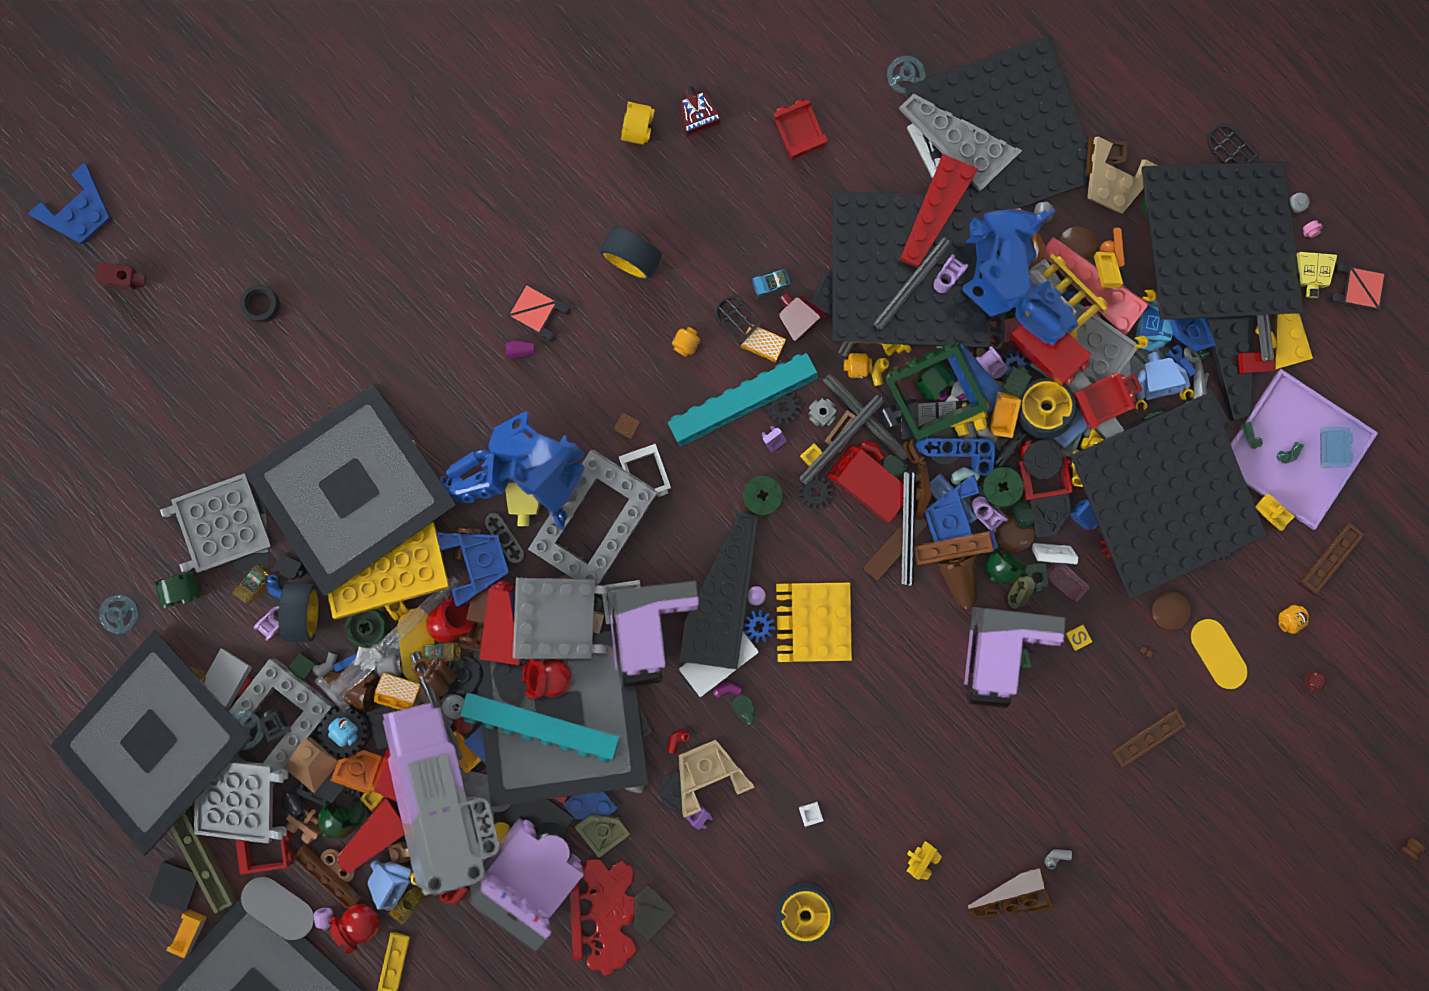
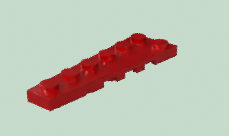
M942 154L900 261L918 268L974 178L978 168Z

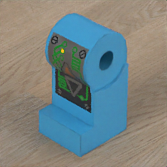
M786 269L755 277L752 280L758 298L791 285Z

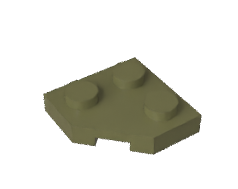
M590 814L575 826V829L598 858L630 835L629 830L618 817Z

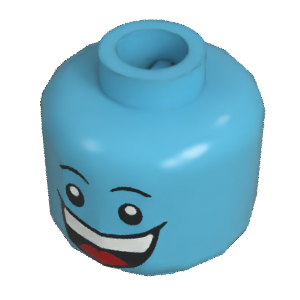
M346 717L336 718L328 727L329 738L340 747H344L347 744L351 746L358 738L356 735L358 727Z

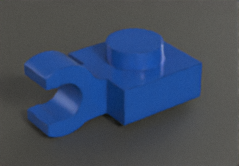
M1179 345L1173 347L1176 355L1171 350L1165 353L1167 358H1172L1174 363L1179 364L1187 371L1188 378L1196 373L1193 364L1186 357L1182 358L1183 351Z

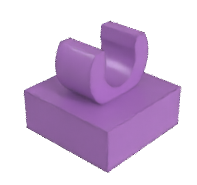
M770 426L772 432L768 435L762 432V439L771 453L787 442L778 427L775 429L774 426Z
M699 804L701 811L686 817L691 825L698 830L700 828L706 829L705 821L707 819L712 821L713 819L710 813Z

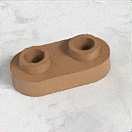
M335 848L325 850L320 859L344 882L350 881L355 876L356 869L347 874V876L342 875V870L337 864L339 861L337 857L340 852ZM332 856L333 862H329L327 857Z

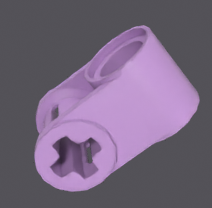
M952 254L934 281L935 290L939 293L948 292L969 265L962 264ZM941 279H945L948 284L942 283Z
M992 346L989 347V351L984 355L976 358L986 372H989L994 379L1001 377L1007 371V366Z
M980 496L972 501L971 506L977 518L989 530H993L994 533L1001 523L1009 520L999 508L995 507L985 497Z
M279 606L272 608L254 626L255 630H259L266 637L265 640L267 642L279 632L277 617Z

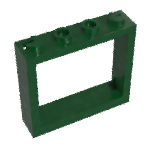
M953 342L947 343L942 346L943 349L937 352L935 350L929 351L924 355V358L919 360L914 358L908 361L906 366L902 368L897 366L893 370L888 371L886 381L917 441L989 409L990 403L959 342L954 344ZM955 355L978 401L919 426L896 381Z

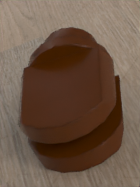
M913 438L904 442L903 449L912 464L916 463L919 468V466H925L928 461L925 459L927 456L921 454L916 449L917 440Z

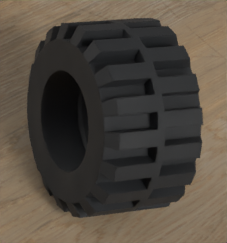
M341 706L325 714V718L320 721L322 723L321 726L318 727V731H320L318 738L323 741L320 743L322 747L326 746L328 753L333 752L334 756L341 755V757L350 756L362 750L368 744L367 741L371 737L369 733L372 731L371 727H369V720L365 717L367 716L365 712L361 713L358 708H353V706ZM346 717L358 727L356 734L358 738L351 746L347 744L344 747H340L329 738L328 727L336 718Z

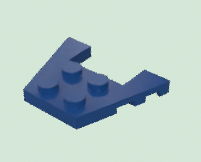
M85 163L71 174L84 190L57 215H54L42 202L28 213L31 217L81 244L87 242L111 220L103 198L98 192L95 180L90 174V169Z
M975 475L966 479L926 508L924 513L934 541L973 534L961 498L980 493ZM990 530L993 546L996 549L999 545L994 531Z
M436 533L441 551L461 546L471 584L451 589L456 607L461 606L509 573L498 535Z

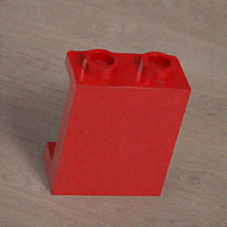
M800 99L789 108L786 106L781 107L774 113L773 119L791 160L827 146V138L825 134H822L811 108L810 99L806 101Z
M1113 373L1073 392L1076 403L1089 429H1094L1105 421L1135 409V398L1131 392L1128 393L1125 387L1128 384L1123 375Z

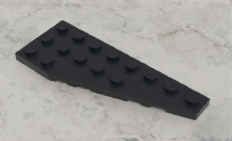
M743 512L737 514L697 595V609L690 610L684 622L679 662L738 670L758 515Z

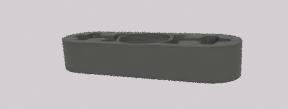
M495 513L489 514L485 519V526L491 535H495L496 527L489 524L492 517L494 519L498 518L497 525L499 528L504 526L505 529L500 530L496 535L498 537L502 533L510 535V541L507 544L500 542L503 553L510 562H521L525 557L523 548L503 518ZM513 542H515L516 545L512 547L515 551L519 550L521 552L519 554L520 558H511V555L513 554L511 549H508L506 551L505 547H508L512 545Z

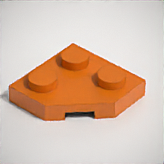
M362 750L351 757L338 760L331 781L368 794L382 756Z

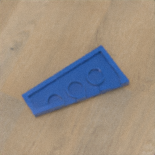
M961 344L990 403L989 409L984 411L988 413L994 410L997 392H1007ZM956 356L948 357L947 359L969 403L978 401Z

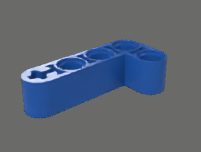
M924 437L916 442L918 452L926 456L971 457L972 470L982 476H987L994 469L995 446L989 439L980 437ZM948 442L949 448L943 451L944 443ZM967 442V449L962 451V444ZM985 442L986 448L984 451H981L980 446ZM931 444L935 446V448L927 447L926 449H924V446ZM985 462V468L980 471V464Z

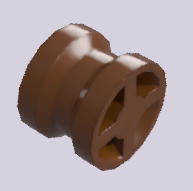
M1410 837L1407 840L1408 844L1400 850L1418 862L1420 854L1425 853L1427 848Z

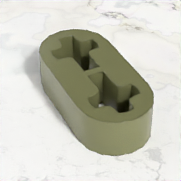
M1030 576L1020 577L1014 583L1008 594V604L1011 608H1022L1029 600L1035 588L1034 581Z

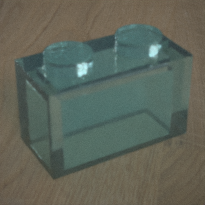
M1326 427L1320 429L1321 468L1351 467L1353 462V453L1351 452L1353 434L1350 432V427Z

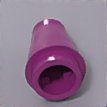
M514 340L505 343L506 358L515 359L534 354L533 343Z

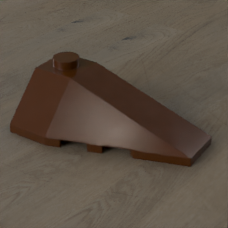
M1040 868L1031 869L1019 874L968 905V909L974 919L997 917L1000 913L1004 912L1010 913V915H1017V911L1027 910L1029 914L1054 908Z

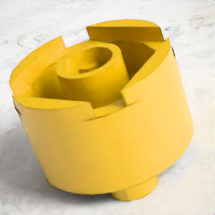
M628 102L621 140L642 145L648 143L651 132L648 124L651 125L655 109H651V106Z

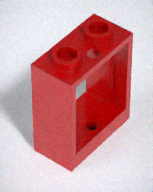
M1066 454L1062 455L1063 461L1060 469L1063 486L1061 490L1033 494L1030 474L1025 470L1023 461L1016 463L1018 474L1024 484L1023 501L1072 493L1074 486L1072 485V477L1069 474L1071 462L1066 457Z
M288 830L287 835L283 836V839L280 840L282 861L253 865L250 841L235 839L240 874L287 868L292 864L294 854L293 850H290L291 833Z

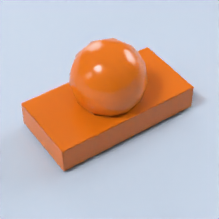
M1113 228L1114 241L1108 240L1103 242L1099 252L1115 253L1119 269H1124L1122 229Z

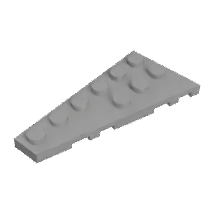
M915 94L899 108L942 154L978 168L970 183L979 192L1022 151L1006 144L1007 142L1001 139L998 140L973 124L956 118L952 113L935 107L931 102Z

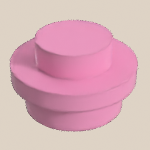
M1312 221L1303 227V234L1305 237H1316L1321 233L1320 230L1323 226L1317 221Z

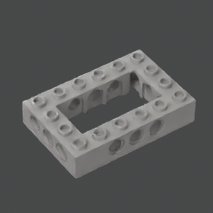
M590 450L582 463L585 469L580 483L572 497L562 507L567 514L565 527L574 518L575 515L573 514L578 506L584 502V497L596 483V478L629 498L627 504L589 563L582 556L578 557L569 551L568 547L561 546L556 542L563 535L564 529L561 530L556 525L551 514L528 550L573 579H594L595 585H600L655 499L658 491L597 451Z
M276 658L268 660L229 710L243 727L247 726L253 714L261 709L262 706L260 705L275 689L303 710L302 714L291 726V732L284 735L263 763L273 765V771L286 770L284 767L295 750L305 738L315 734L318 727L322 724L320 723L321 719L325 718V714L336 707L333 702L289 670L287 666ZM239 753L232 759L236 761H245L239 756Z

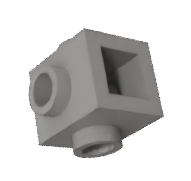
M822 398L819 402L815 400L809 407L811 410L808 414L810 416L809 420L817 427L819 425L823 427L825 424L829 426L836 418L834 415L836 412L834 409L835 405L829 399L824 400ZM824 408L827 411L826 415H821L819 410Z

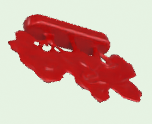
M600 859L587 860L586 866L582 868L584 875L581 879L587 884L588 889L584 894H580L579 883H577L569 893L573 961H581L583 959V945L588 944L593 952L587 959V966L591 970H600L604 977L612 975L614 969H622L628 959L632 958L636 953L637 948L629 936L621 932L622 925H629L634 919V914H638L644 907L636 897L625 894L628 887L633 883V869L631 866L620 861L613 865L611 870H608ZM595 889L596 893L590 894V891ZM580 899L592 902L588 915H581ZM592 920L595 922L596 930L591 937L582 935L581 921ZM599 933V937L595 938L594 936ZM595 940L601 942L603 944V949L595 947L596 942L593 943L592 941ZM595 951L600 952V955H595Z

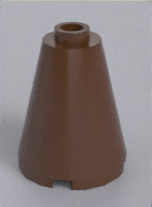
M976 555L938 561V567L957 605L962 606L963 609L973 607L974 603L977 602Z
M331 672L326 675L324 685L327 691L359 710L369 712L375 706L373 701L380 678L375 673Z

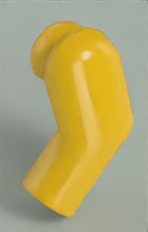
M886 358L878 359L872 366L871 375L874 386L884 384L882 373L889 366V361Z

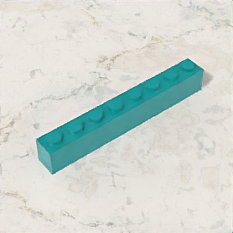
M807 353L804 355L798 354L791 361L780 363L769 372L764 371L757 378L751 381L746 380L739 387L728 389L723 392V395L717 398L712 397L705 404L699 407L694 406L683 415H675L668 422V425L679 447H682L817 380V371Z
M470 693L466 694L460 716L465 717V722L475 724L476 721L484 723L483 727L494 730L495 726L503 728V733L510 735L518 732L521 733V738L532 741L533 737L541 739V744L548 746L556 743L559 744L558 749L570 752L571 748L578 750L579 755L589 757L590 754L597 755L596 760L607 763L609 759H614L620 737Z

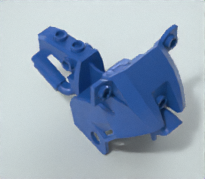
M1054 208L1048 212L1044 210L1039 214L1022 210H998L985 213L984 221L974 217L969 225L971 237L966 241V244L976 243L977 262L974 279L963 286V292L990 317L1016 308V318L1023 324L1022 327L1046 344L1054 345L1067 331L1072 332L1079 325L1073 314V308L1068 303H1064L1061 299L1060 291L1057 288H1053L1049 280L1038 286L1029 277L1028 266L1037 257V251L1030 239L1055 212ZM980 272L983 274L982 279L979 278ZM973 288H982L984 291L983 296H975L972 292ZM1025 311L1029 312L1031 315L1027 316Z
M523 412L494 428L489 442L490 452L487 450L473 451L446 470L448 477L452 480L449 495L456 502L472 503L475 499H487L496 494H503L509 479L512 478L522 491L528 495L533 494V497L549 510L556 525L562 530L565 529V521L567 520V514L562 507L574 494L585 469L584 465L580 462L570 463L584 457L585 454L576 444L567 442L566 435L558 443L548 437L537 434L528 426L530 415L527 412ZM521 420L520 426L513 429L515 423ZM527 430L533 437L530 439L523 432ZM486 460L482 465L483 471L464 479V481L461 479L460 476L480 464V461Z

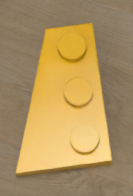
M1300 314L1275 315L1277 346L1274 348L1275 369L1313 359Z

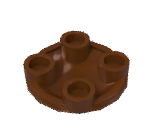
M1076 226L1067 229L1060 236L1059 241L1087 261L1093 258L1097 243L1095 236L1089 230Z
M1018 514L1008 515L1009 520L1001 523L996 529L997 541L1006 551L1012 553L1022 552L1029 548L1034 540V527L1025 516Z
M1178 592L1161 593L1153 603L1152 619L1164 629H1180L1190 618L1191 609L1189 602Z

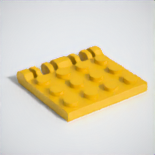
M850 583L776 584V592L792 591V595H776V599L779 600L792 599V607H777V612L792 611V616H777V630L792 629L791 634H777V638H792L793 646H777V651L793 650V653L777 654L778 662L852 661Z

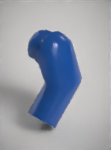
M274 574L269 575L266 579L268 593L280 599L282 589L280 588L278 577Z

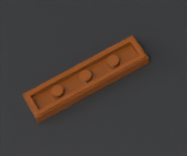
M990 531L914 545L917 565L994 551Z

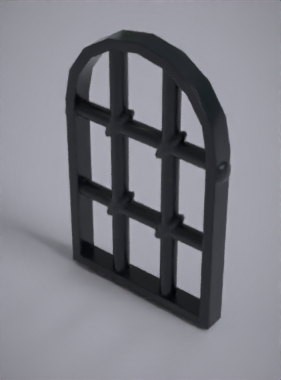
M1218 125L1208 135L1209 148L1223 164H1228L1230 160L1240 164L1234 158L1238 153H1241L1248 161L1247 163H1250L1258 156L1256 151L1242 136L1229 125ZM1222 127L1228 128L1232 133L1230 135L1226 134ZM1218 129L1226 138L1222 142L1219 141L1212 134L1214 130ZM1234 134L1242 141L1243 145L1241 147L1231 139ZM1210 138L1218 144L1216 148H1213ZM1227 141L1237 149L1233 154L1223 146ZM1245 146L1255 155L1251 159L1242 151ZM1219 148L1223 149L1229 156L1227 160H1224L1218 154L1217 150Z
M727 297L717 306L716 318L718 322L740 345L762 324L744 302L737 297ZM729 300H737L739 301V303L736 306L733 305ZM725 302L733 308L730 313H726L721 308ZM741 305L749 311L746 316H743L738 310ZM720 311L726 316L722 321L719 317ZM734 312L742 318L739 324H736L730 317ZM751 315L758 321L755 326L747 320ZM726 320H729L735 326L732 331L723 324ZM743 323H747L751 328L747 334L740 328ZM736 330H739L744 336L740 341L733 335Z

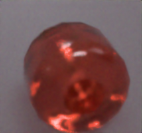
M1309 671L1304 680V684L1308 686L1307 689L1315 692V690L1322 691L1327 682L1325 676L1314 671Z

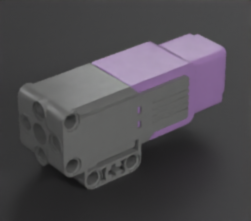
M427 703L383 714V724L391 754L388 764L416 885L422 889L423 895L455 890L480 881L484 876L482 859L491 857L498 852V839L488 801L483 798L465 795L455 748L448 742L441 707L434 708L433 703ZM490 841L492 844V848L490 851L486 852L489 848Z

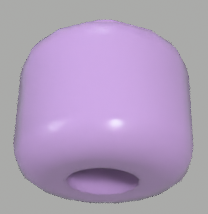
M753 586L748 589L747 600L750 604L760 605L764 602L766 595L761 587Z
M331 908L316 910L313 915L315 926L322 930L329 929L332 924L330 925L328 921L334 918L333 910Z

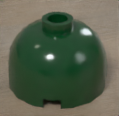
M998 547L991 551L986 560V568L990 574L989 578L996 584L999 582L1002 584H1012L1022 577L1026 570H1021L1024 566L1009 552L1003 554L1001 552L1003 549Z
M328 801L318 816V825L323 836L328 839L347 838L359 825V823H355L357 817L346 806L341 805L338 807L335 805V801L332 804Z

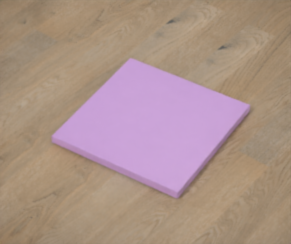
M1279 369L1251 411V415L1247 417L1230 444L1246 485L1263 497L1266 493H1269L1292 513L1296 519L1311 529L1316 530L1378 432L1282 369Z

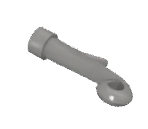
M1185 347L1184 357L1192 362L1196 371L1193 375V399L1207 393L1209 373L1204 374L1198 352L1190 347Z

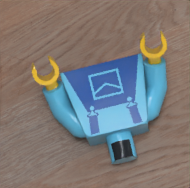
M1145 290L1148 296L1142 297V299L1148 302L1149 305L1139 317L1135 342L1139 343V345L1134 347L1135 349L1142 348L1153 351L1164 347L1165 344L1171 341L1174 333L1169 320H1160L1156 292L1154 290Z

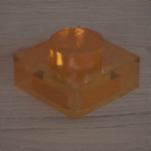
M622 413L614 430L631 439L640 421Z

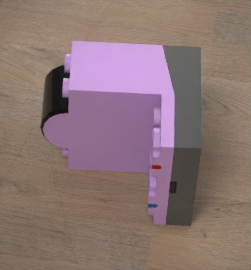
M696 581L609 591L607 600L615 670H618L619 681L623 688L659 684L662 681V667H665L659 614L696 610L698 605Z
M973 607L964 684L967 685L968 703L970 705L1008 708L1011 703L1012 694L1017 693L1022 641L1060 646L1061 642H1063L1065 618Z
M519 818L500 841L498 852L484 861L483 878L478 882L470 884L471 905L534 951H537L551 933L549 918L584 874L580 863L581 860L576 855L571 854L568 836L561 827L546 823L534 829L535 826L529 820L525 819L523 821Z

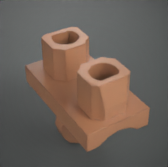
M304 809L306 815L298 821L289 814L287 817V830L295 833L298 828L304 832L301 839L305 843L309 844L322 833L318 825V819L315 817L317 813L315 809L310 813Z

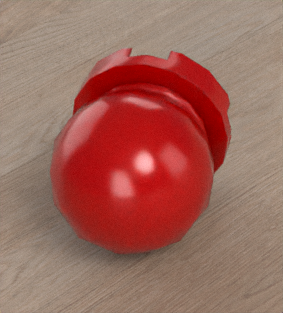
M447 598L439 606L435 607L426 619V630L436 642L445 644L456 641L461 635L469 632L474 624L466 621L469 607L465 603L456 607L454 598Z
M528 659L529 663L524 664L522 683H526L528 690L525 691V694L529 698H539L542 695L557 697L563 695L570 688L573 680L572 671L563 660L545 659L541 661L540 659Z
M356 904L346 910L342 918L335 916L328 923L332 924V928L329 930L336 944L339 947L343 945L346 948L345 953L351 954L357 949V943L364 944L376 936L380 920L378 913L371 906Z

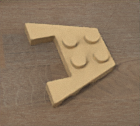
M1095 137L1093 142L1095 150L1094 154H1092L1093 169L1092 173H1090L1087 199L1123 214L1144 188L1142 167L1158 165L1148 160H1142L1136 176L1129 175L1105 163L1113 143L1101 137Z
M716 740L679 755L683 817H688L701 811L694 793L695 790L730 776L737 794L754 788L751 781L746 778L741 769L735 765L731 757Z

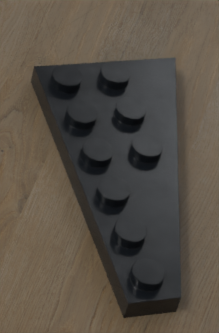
M1254 316L1206 318L1216 344L1211 347L1229 419L1232 421L1250 416L1252 373L1239 372L1238 354L1253 353Z

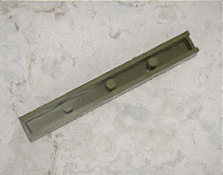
M188 808L170 829L215 914L238 902L204 835L194 834V816L190 808Z

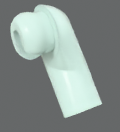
M963 467L953 472L951 482L959 485L961 481L972 475H975L978 481L980 474Z

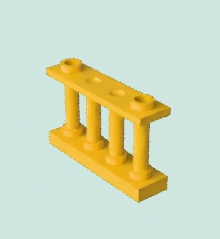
M1052 253L1050 255L1052 265L1041 275L1047 280L1059 270L1066 277L1055 287L1060 293L1071 283L1080 290L1068 301L1072 307L1085 296L1093 303L1077 319L1079 326L1072 332H1068L1077 341L1078 335L1076 333L1078 329L1098 310L1105 315L1107 313V303L1102 297L1099 296L1097 298L1065 266L1066 262L1060 256L1056 257Z

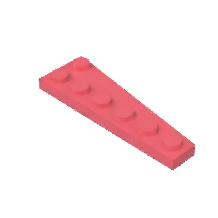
M1053 237L1045 247L1044 257L1050 262V255L1052 253L1056 257L1060 256L1066 262L1065 266L1097 298L1100 296L1106 301L1107 313L1104 316L1126 336L1149 303L1123 285L1121 288H1103L1097 267Z

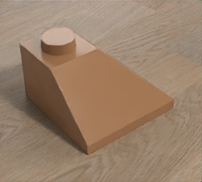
M309 737L305 738L284 768L315 793L334 771L338 759Z

